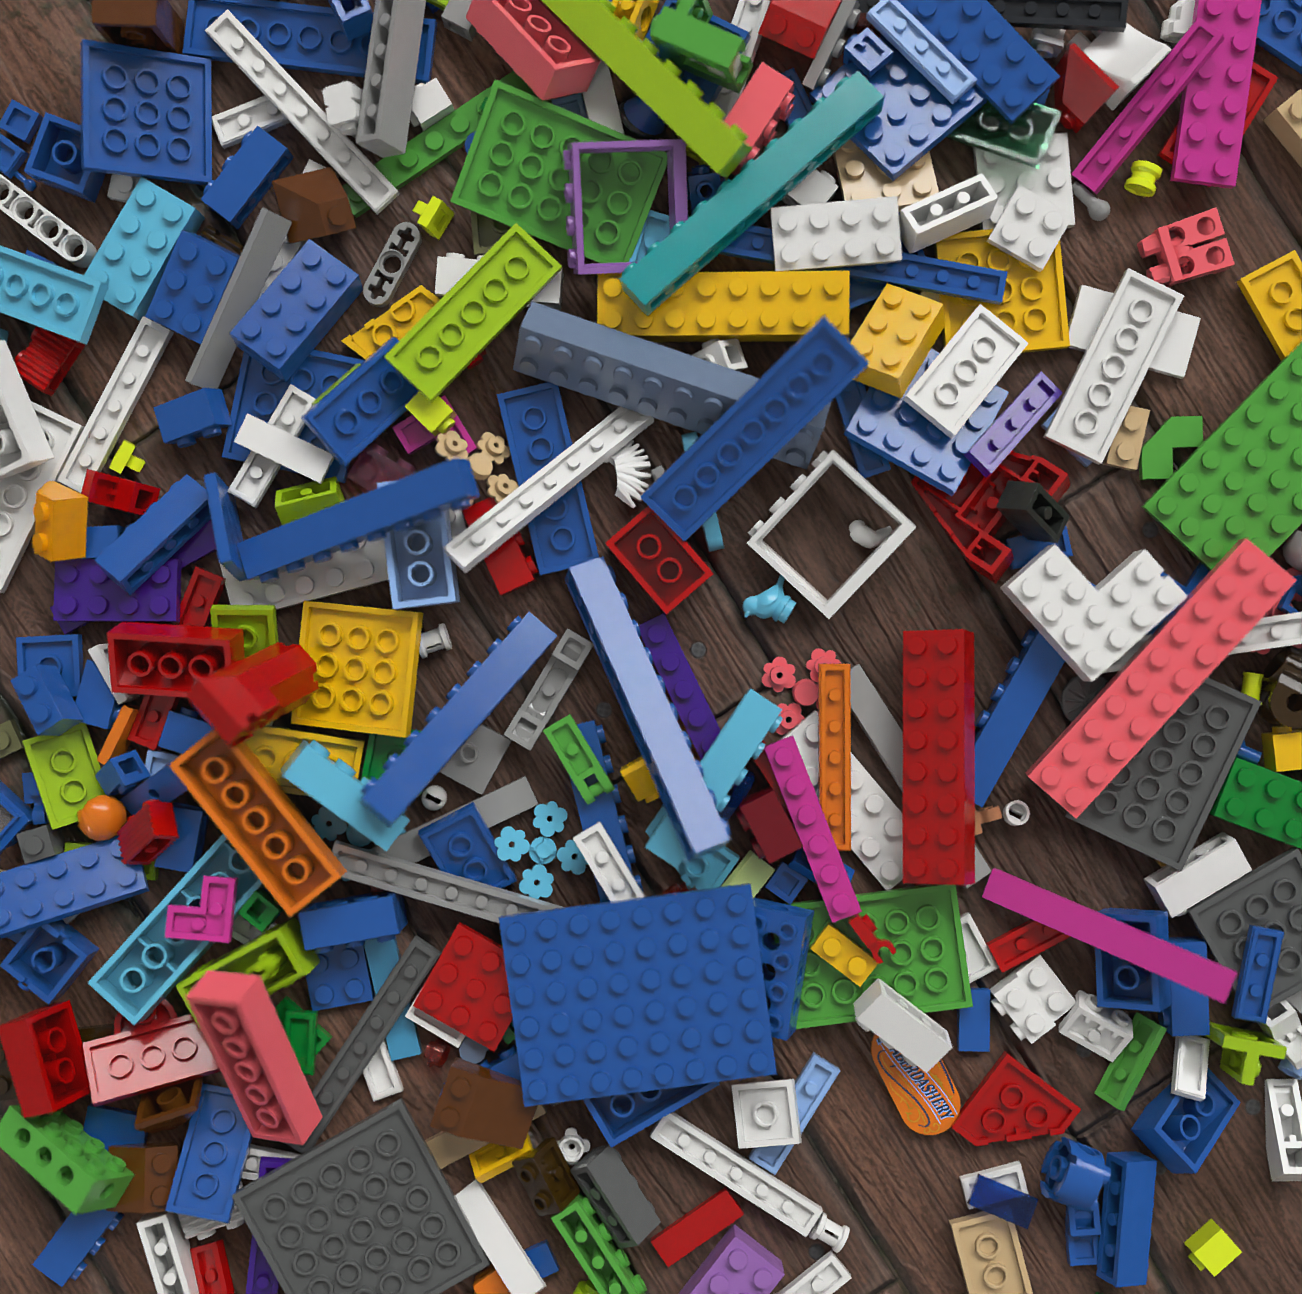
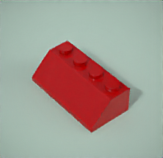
M123 621L107 632L111 692L187 698L186 695L200 679L245 658L243 629Z

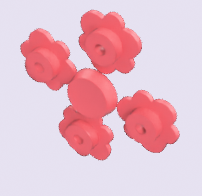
M820 648L812 651L811 659L806 662L807 669L811 670L810 678L812 680L802 679L796 683V679L793 676L795 673L794 665L787 664L786 659L780 656L774 658L772 663L764 665L765 674L762 676L764 686L773 687L775 692H781L784 688L793 687L792 696L796 703H790L788 706L785 703L778 705L782 709L779 716L783 718L776 729L779 735L788 733L805 719L801 715V706H811L816 702L818 709V685L815 683L818 682V664H841L838 659H835L836 654L834 651L828 650L825 652ZM779 672L782 673V676L780 678L777 677V673ZM787 717H791L790 722H786Z

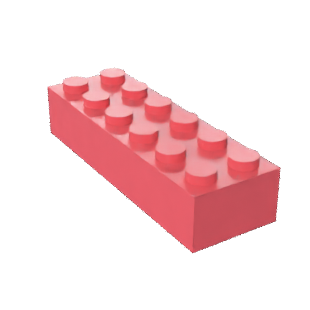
M208 970L188 993L186 999L252 1138L304 1145L323 1116L261 977L258 975Z

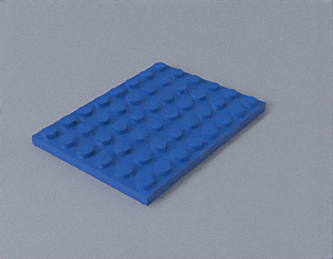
M751 883L499 917L525 1107L777 1074Z

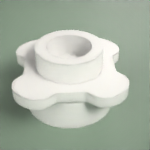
M573 1127L567 1128L564 1137L556 1141L569 1165H576L583 1153L590 1150L589 1140L581 1138ZM574 1144L575 1148L570 1149L569 1145Z

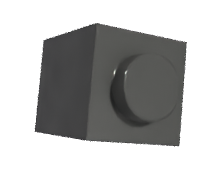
M50 824L16 834L25 864L64 852L65 839L61 827L51 830Z

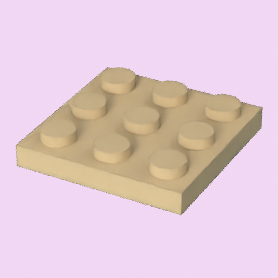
M851 140L847 141L833 154L843 201L897 196L898 211L901 212V209L939 193L930 151L894 181Z

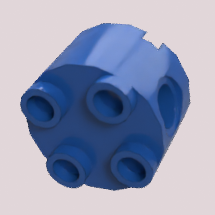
M1061 1137L1062 1142L1056 1140L1051 1145L1042 1164L1041 1172L1046 1174V1182L1040 1180L1042 1195L1076 1210L1092 1212L1096 1208L1097 1196L1102 1185H1106L1109 1181L1110 1167L1105 1165L1103 1154L1099 1150L1069 1138Z

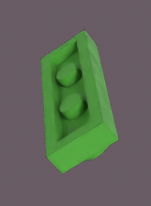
M1136 1012L1132 1020V1040L1117 1058L1110 1062L1094 1093L1122 1111H1125L1167 1028Z

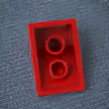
M772 0L758 34L815 59L843 0Z

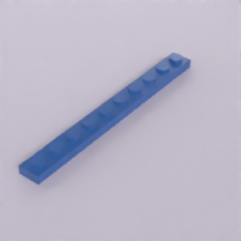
M751 225L719 254L775 264L772 229ZM902 253L901 262L809 270L850 271V278L881 284L888 283L898 287L997 305L1002 303L1008 273L1007 271Z

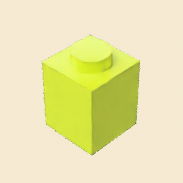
M418 392L404 406L435 437L439 433H447L455 424L453 419L457 414L439 396L431 403Z
M1212 1219L1184 1242L1192 1251L1188 1255L1190 1260L1200 1271L1207 1268L1214 1277L1242 1253Z

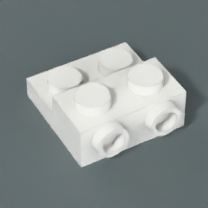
M1040 954L1025 961L990 988V992L995 997L991 1000L993 1006L1001 1016L1007 1013L1013 1021L1010 1028L1021 1041L1026 1038L1031 1044L1056 1026L1054 1021L1076 1004L1075 999Z

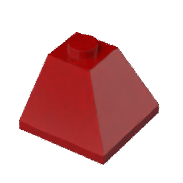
M1075 43L1068 48L1054 68L1060 76L1059 80L1054 84L1055 113L1065 128L1072 129L1077 133L1119 88Z

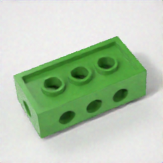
M20 1105L9 1106L0 1121V1147L75 1215L116 1207L135 1175L126 1167L125 1161L110 1154L105 1149L102 1141L87 1134L83 1130L84 1127L81 1123L70 1119L62 1112L63 1108L52 1113L24 1118Z

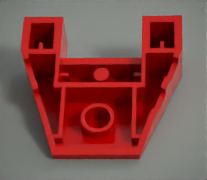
M1012 450L987 477L971 463L953 496L917 476L911 481L914 489L969 566L995 584L1014 560L1012 550L993 538L1007 520L996 506L1008 481L1039 483L1057 503L1070 487L1069 474L1042 457L1034 455L1031 457L1015 453Z

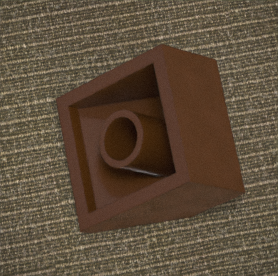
M173 1141L108 1146V1152L125 1161L126 1167L135 1175L116 1207L108 1208L106 1211L128 1213L165 1212L177 1169L178 1145Z

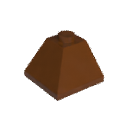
M332 166L271 181L280 216L292 222L286 235L289 244L356 228L348 196Z
M204 1076L143 1093L134 1124L136 1130L155 1134L164 1130H173L183 1125L198 1110Z

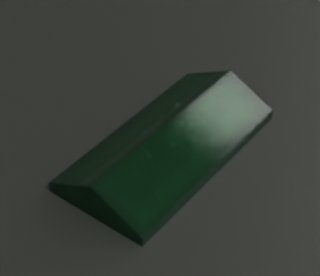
M987 100L980 109L946 136V138L1039 169L1053 139L1062 111L1034 103L1015 122L1010 124Z

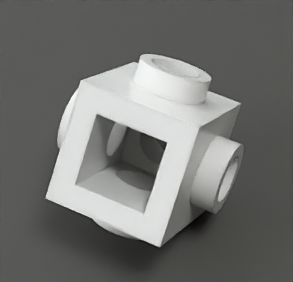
M712 339L703 343V349L692 355L739 372L748 368L738 339Z

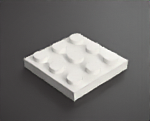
M1067 132L974 141L975 176L983 173L998 196L990 219L980 223V230L994 229L1019 184L1074 215ZM1075 215L1072 217L1067 228H1072L1075 225Z

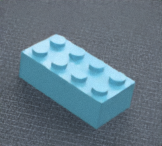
M141 177L84 276L109 285L104 301L141 321L142 317H145L181 230L197 233L205 217L195 207Z
M303 739L280 769L283 777L387 851L410 821L404 814L407 809L390 828L360 803L364 796L360 791L369 779L363 777L361 781L354 777L356 771L340 758L334 762L328 758L331 754L329 750L313 739L309 744Z

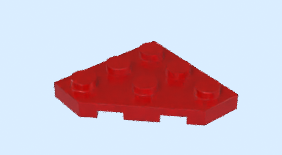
M1004 1051L960 1109L959 1115L952 1123L951 1128L975 1146L989 1145L988 1143L1004 1140L1011 1142L1032 1139V1136L1046 1134L1050 1136L1060 1135L1066 1131L1081 1111V1108Z

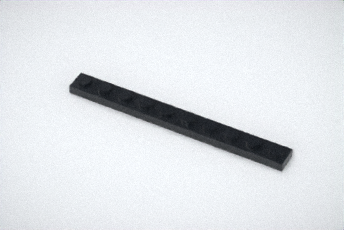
M858 0L860 4L858 10L861 11L858 20H867V12L881 0ZM987 0L1012 27L1124 32L1126 29L1128 0Z

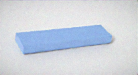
M881 0L867 12L866 19L952 104L976 84L977 78L898 0Z
M814 1052L795 1081L801 1133L840 1073V1068ZM794 1144L755 1147L750 1152L749 1159L776 1175Z

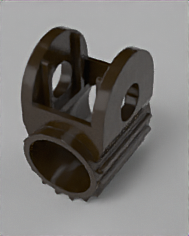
M1286 646L1285 649H1282L1275 655L1263 672L1264 677L1262 679L1259 700L1262 702V705H1260L1258 713L1268 723L1299 728L1302 727V651L1292 646Z

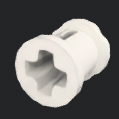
M444 623L439 624L436 629L421 633L419 653L422 659L426 658L428 653L444 648L447 650L452 649V643Z
M822 1212L811 1229L809 1238L813 1240L818 1238L832 1246V1251L838 1253L847 1241L850 1228L846 1225L841 1227L827 1219V1214ZM825 1230L834 1233V1235L827 1233Z

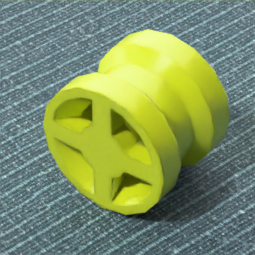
M1134 161L1130 168L1132 175L1126 180L1124 188L1138 196L1152 197L1156 191L1155 182L1162 175V168L1148 161Z

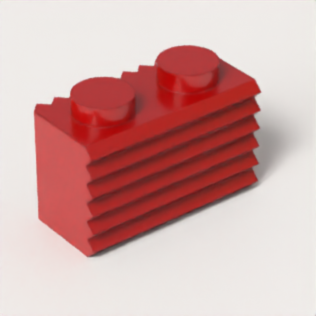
M37 326L31 334V340L33 341L30 342L26 350L19 352L14 362L23 380L41 392L53 396L86 345Z
M158 799L148 800L142 804V808L135 815L127 818V823L117 831L119 835L117 839L120 841L118 845L121 846L119 850L122 852L120 856L123 858L121 860L122 863L149 865L157 856L161 855L160 853H164V850H167L179 838L172 803L161 802Z

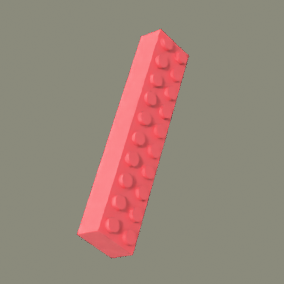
M1247 538L1239 539L1191 591L1188 597L1180 603L1126 662L1121 670L1114 675L1027 770L1026 775L1073 817L1077 818L1297 580Z

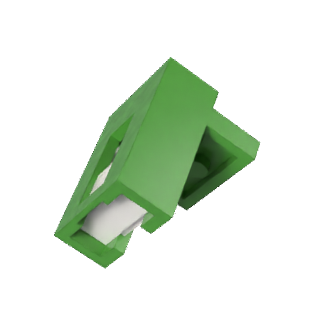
M677 0L676 10L664 5L660 15L655 16L650 27V36L654 44L660 49L659 54L662 60L665 62L669 59L678 68L739 94L753 68L751 58L739 53H744L747 48L744 39L708 24L713 15L708 0Z

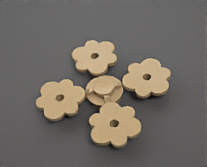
M450 430L446 434L441 433L437 436L436 453L439 456L446 457L447 461L453 458L469 460L474 478L477 480L487 479L489 487L487 494L495 498L497 504L519 487L506 474L490 476L493 469L492 462L494 461L495 464L501 465L504 459H507L511 454L509 447L504 445L505 441L501 436L495 437L492 433L485 432L481 436V440L477 442V448L481 453H475L468 457V452L466 451L468 447L467 442L461 439L457 432Z

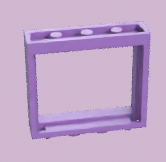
M683 139L572 142L567 144L568 150H563L564 170H569V183L564 185L565 202L570 203L571 216H566L567 236H572V249H568L567 258L568 266L573 268L574 274L622 273L629 264L633 263L585 264L580 154L667 151L670 230L679 221L685 222L688 219L686 143Z

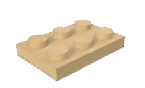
M1009 1205L949 1220L968 1294H1033Z

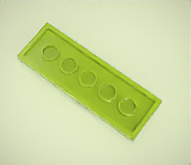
M515 223L384 356L385 360L432 403L562 270V265Z

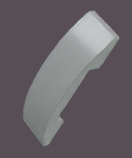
M567 628L553 651L551 658L504 733V736L531 751L587 658L593 643Z

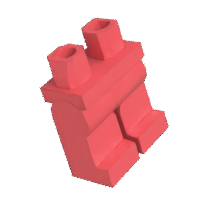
M1217 207L1159 227L1150 236L1137 243L1142 259L1156 255L1159 265L1147 269L1146 276L1162 285L1165 284L1166 287H1170L1209 274L1224 272L1235 265L1227 238L1218 240L1225 232Z

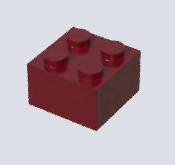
M770 785L737 801L740 809L735 811L744 830H752L754 837L749 840L759 859L766 857L768 863L771 864L803 847L775 791Z

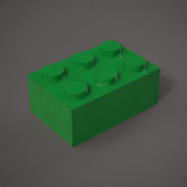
M1235 757L1209 815L1302 849V782Z

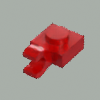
M860 913L847 917L848 923L867 948L870 949L877 963L881 964L883 962L882 958L878 955L880 948L887 947L892 954L896 953V949L890 940L876 937L874 932L878 928L868 914L862 917Z

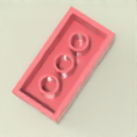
M472 0L466 19L495 49V52L523 79L537 97L543 101L587 92L600 60L541 0Z

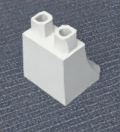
M1126 23L1124 32L1091 31L1097 37L1092 43L1081 32H1078L1066 46L1068 50L1075 43L1119 86L1106 102L1112 111L1172 50L1168 45L1144 35L1128 23Z

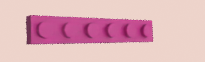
M1198 17L1071 173L1073 178L1097 195L1225 39L1224 34Z
M791 735L765 745L764 749L832 923L862 912L794 736Z

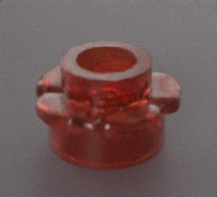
M442 1038L436 1039L435 1042L430 1041L424 1052V1058L428 1060L427 1066L431 1068L434 1065L441 1068L449 1056L450 1044L445 1043Z

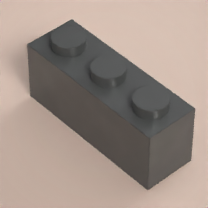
M609 1144L593 1148L570 1170L620 1249L638 1246L661 1223L655 1213L654 1206L645 1198L638 1187L636 1178L629 1173L622 1162L621 1155L616 1149L611 1148Z

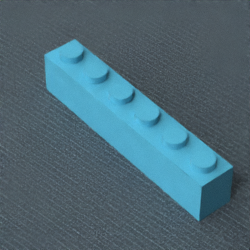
M750 688L700 761L704 771L703 780L707 789L710 788L714 792L717 800L716 809L720 813L731 798L727 793L733 783L739 786L746 776L748 770L744 767L749 759L753 758L756 760L766 744L761 741L769 731L773 734L783 720L779 716L782 711L781 708ZM666 812L646 842L645 848L675 868H678L681 862L686 865L689 861Z

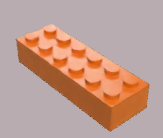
M212 730L169 764L289 917L347 872L245 742L231 750L219 735Z

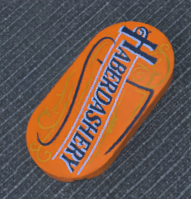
M874 1033L870 1045L872 1059L906 1125L913 1131L923 1135H937L948 1130L959 1115L961 1102L959 1093L942 1059L926 1073L918 1066L912 1067L909 1065L900 1052L895 1048H887L880 1041L879 1036Z

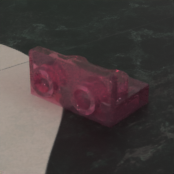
M372 443L370 448L367 446L361 451L347 478L372 491L377 489V483L396 481L415 474L413 471L416 467L401 458L395 463L386 457L389 453L387 450Z

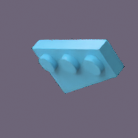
M662 805L646 828L645 832L649 837L667 812L664 805ZM724 846L719 850L693 859L686 865L681 862L676 870L681 875L685 884L690 886L692 890L720 887L740 859V856Z

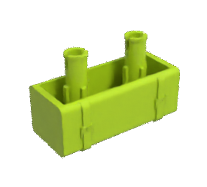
M293 917L282 924L271 927L258 937L219 958L206 962L176 984V988L200 1028L186 996L208 970L258 975L261 977L268 995L271 996L275 991L283 987L286 988L296 980L309 974L320 963V959L314 949L305 951L301 926L298 920Z

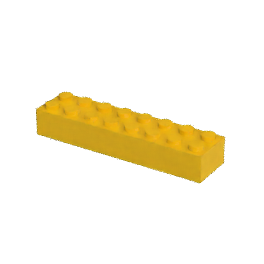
M850 271L698 272L648 316L622 290L620 282L622 273L598 274L597 324L650 342H707L716 338L719 340L738 339L739 342L798 341L823 316L847 340L849 337Z

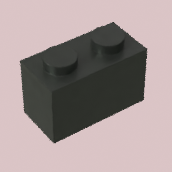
M1008 481L996 506L1027 540L1058 543L1070 517L1039 483Z

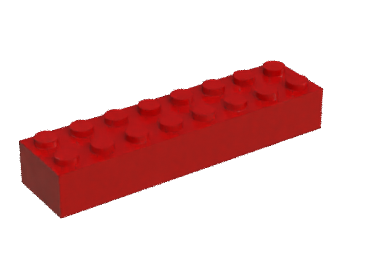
M966 629L903 631V883L975 884L974 632Z

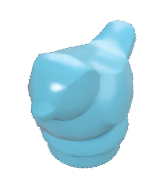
M781 574L774 586L744 600L742 608L745 618L756 615L762 619L772 617L774 621L779 620L783 624L787 621L797 602L793 601L791 596L784 595L783 585L785 578Z

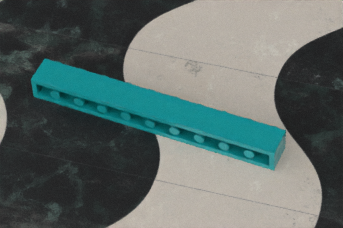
M859 71L850 78L844 77L836 85L833 93L827 98L822 97L815 102L809 114L803 119L797 118L793 121L786 134L779 140L775 138L770 141L762 155L756 160L750 159L741 168L739 175L732 181L728 179L723 182L717 189L715 196L709 201L704 200L699 203L694 209L692 216L685 222L679 221L670 230L669 236L661 243L658 241L652 244L646 251V256L637 264L635 262L629 264L622 272V277H620L622 290L646 316L650 315L881 113L884 96Z

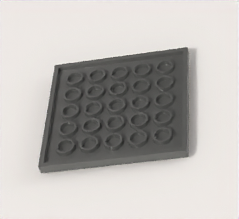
M402 1098L238 1189L232 1195L234 1202L285 1294H440L490 1265V1260L479 1244L467 1216Z

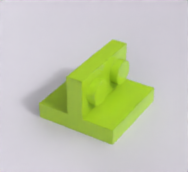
M1210 1022V1035L1205 1036L1223 1047L1219 1068L1241 1084L1254 1085L1255 1077L1259 1075L1261 1069L1259 1055L1285 1060L1287 1047L1267 1034Z

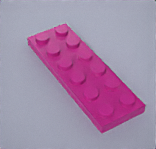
M1195 0L1192 25L1200 17L1223 33L1225 39L1183 89L1170 181L1228 189L1236 186L1262 0Z

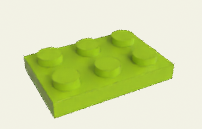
M78 723L60 736L39 735L22 741L51 830L78 822L77 812L83 809L89 800L98 795H106L95 777L101 767L97 761V755L85 723Z

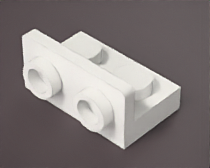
M1079 990L1075 995L1076 1004L1059 1024V1033L1113 1062L1133 1038L1132 1019L1122 1010L1097 1007V996Z

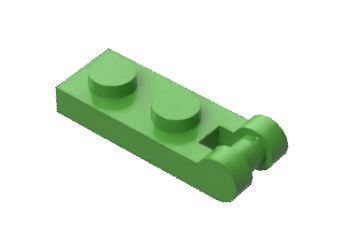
M571 714L543 730L587 805L595 802V797L604 792L608 794L615 790L613 783ZM595 774L598 782L588 786L584 779Z

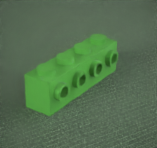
M580 1192L561 1213L551 1215L555 1226L599 1294H645L647 1287L639 1274L634 1276L628 1267L630 1265L628 1256L623 1249L616 1248L612 1242L614 1238L605 1224L600 1223L595 1213L597 1212L587 1196L584 1197Z

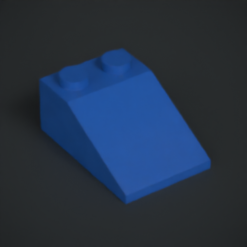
M1208 1068L1205 1100L1199 1102L1171 1094L1170 1083L1145 1107L1131 1128V1131L1172 1174H1196L1241 1102Z

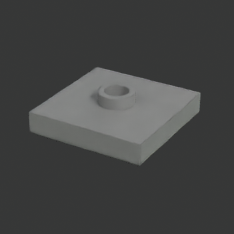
M481 724L440 770V773L482 795L512 740Z

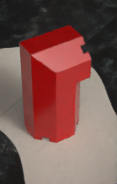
M277 642L200 679L186 695L200 715L231 750L253 737L252 732L258 727L262 729L270 722L305 704L319 689L318 680L314 682V673L317 672L316 662L300 645L291 644L287 646L284 645L285 643Z

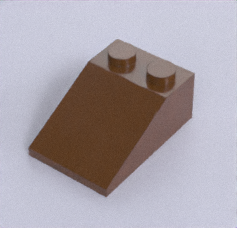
M455 1057L430 1127L462 1138L522 1149L538 1105L524 1106L521 1080Z

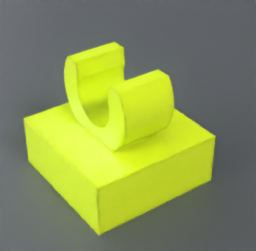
M432 196L428 204L418 200L412 210L420 215L417 223L429 235L438 240L455 215L442 200Z
M123 439L109 468L121 474L126 465L140 473L145 461L133 455L132 452L136 446Z

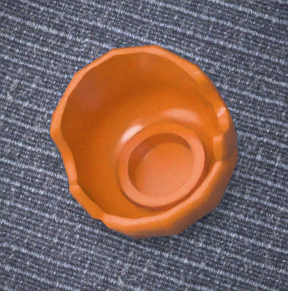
M98 795L89 800L84 805V808L77 812L79 822L77 826L88 838L95 841H106L117 836V831L126 824L127 819L123 803L112 795Z

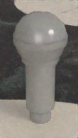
M1076 181L1072 185L1073 194L1088 207L1087 210L1090 217L1095 221L1106 219L1111 211L1109 203L1099 198L1097 199L1083 184H1079Z

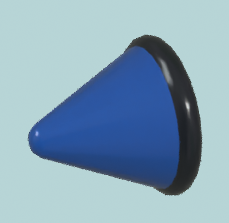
M639 96L627 98L621 103L619 109L621 120L633 134L645 140H659L666 133V123Z

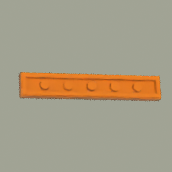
M849 663L818 664L819 803L838 851H851V664Z

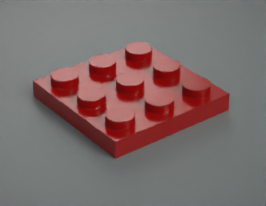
M459 922L413 1006L495 1052L513 1019L503 946Z

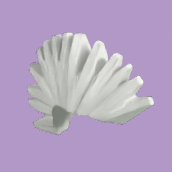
M631 440L622 449L608 458L605 463L610 462L616 470L617 491L615 496L634 509L636 505L632 499L641 502L640 494L645 491L644 489L649 488V484L641 480L651 478V474L639 471L649 468L651 465L650 462L646 461L649 459L648 455L640 456L645 450H638L640 445L638 443L633 445L634 441Z

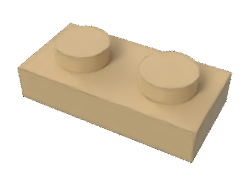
M1135 406L1129 407L1105 456L1103 465L1129 471L1137 470L1150 410Z

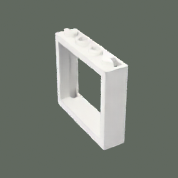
M834 449L829 454L823 451L812 462L811 465L815 467V470L808 477L803 473L790 486L794 491L787 500L780 497L769 509L773 515L766 523L759 520L748 532L752 538L747 542L752 549L828 619L835 614L916 528V525ZM834 463L899 525L827 600L767 545L763 538Z

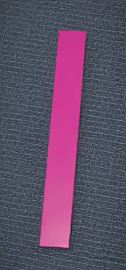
M997 868L992 869L982 898L1224 1004L1237 975V972Z

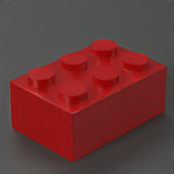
M649 506L605 542L608 549L665 615L714 574L686 541L684 542Z
M70 1000L39 1007L0 1024V1039L24 1118L55 1112L91 1093L82 1040Z

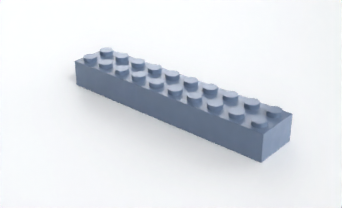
M531 302L520 326L513 366L514 371L646 416H652L653 418L700 434L705 433L759 379L535 302ZM829 402L772 458L807 470L824 429L831 403Z

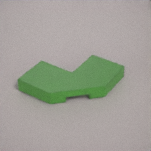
M1177 416L1168 418L1156 433L1142 445L1139 457V480L1168 479L1173 474V449L1198 448L1203 443V417Z

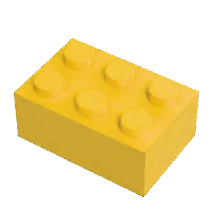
M887 283L850 342L869 361V365L853 380L902 398L945 326L944 304Z

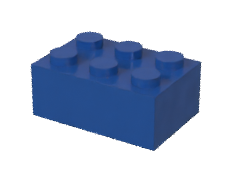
M181 230L145 317L201 344L240 255L196 233Z
M387 890L311 903L298 913L305 951L315 949L316 954L332 951L334 946L346 943V948L364 945L365 940L377 938V942L396 939V935L400 934L402 929L408 924L403 895Z
M1105 908L1097 911L1169 942L1168 911ZM1095 947L1097 1007L1160 1012L1171 1005L1169 979Z

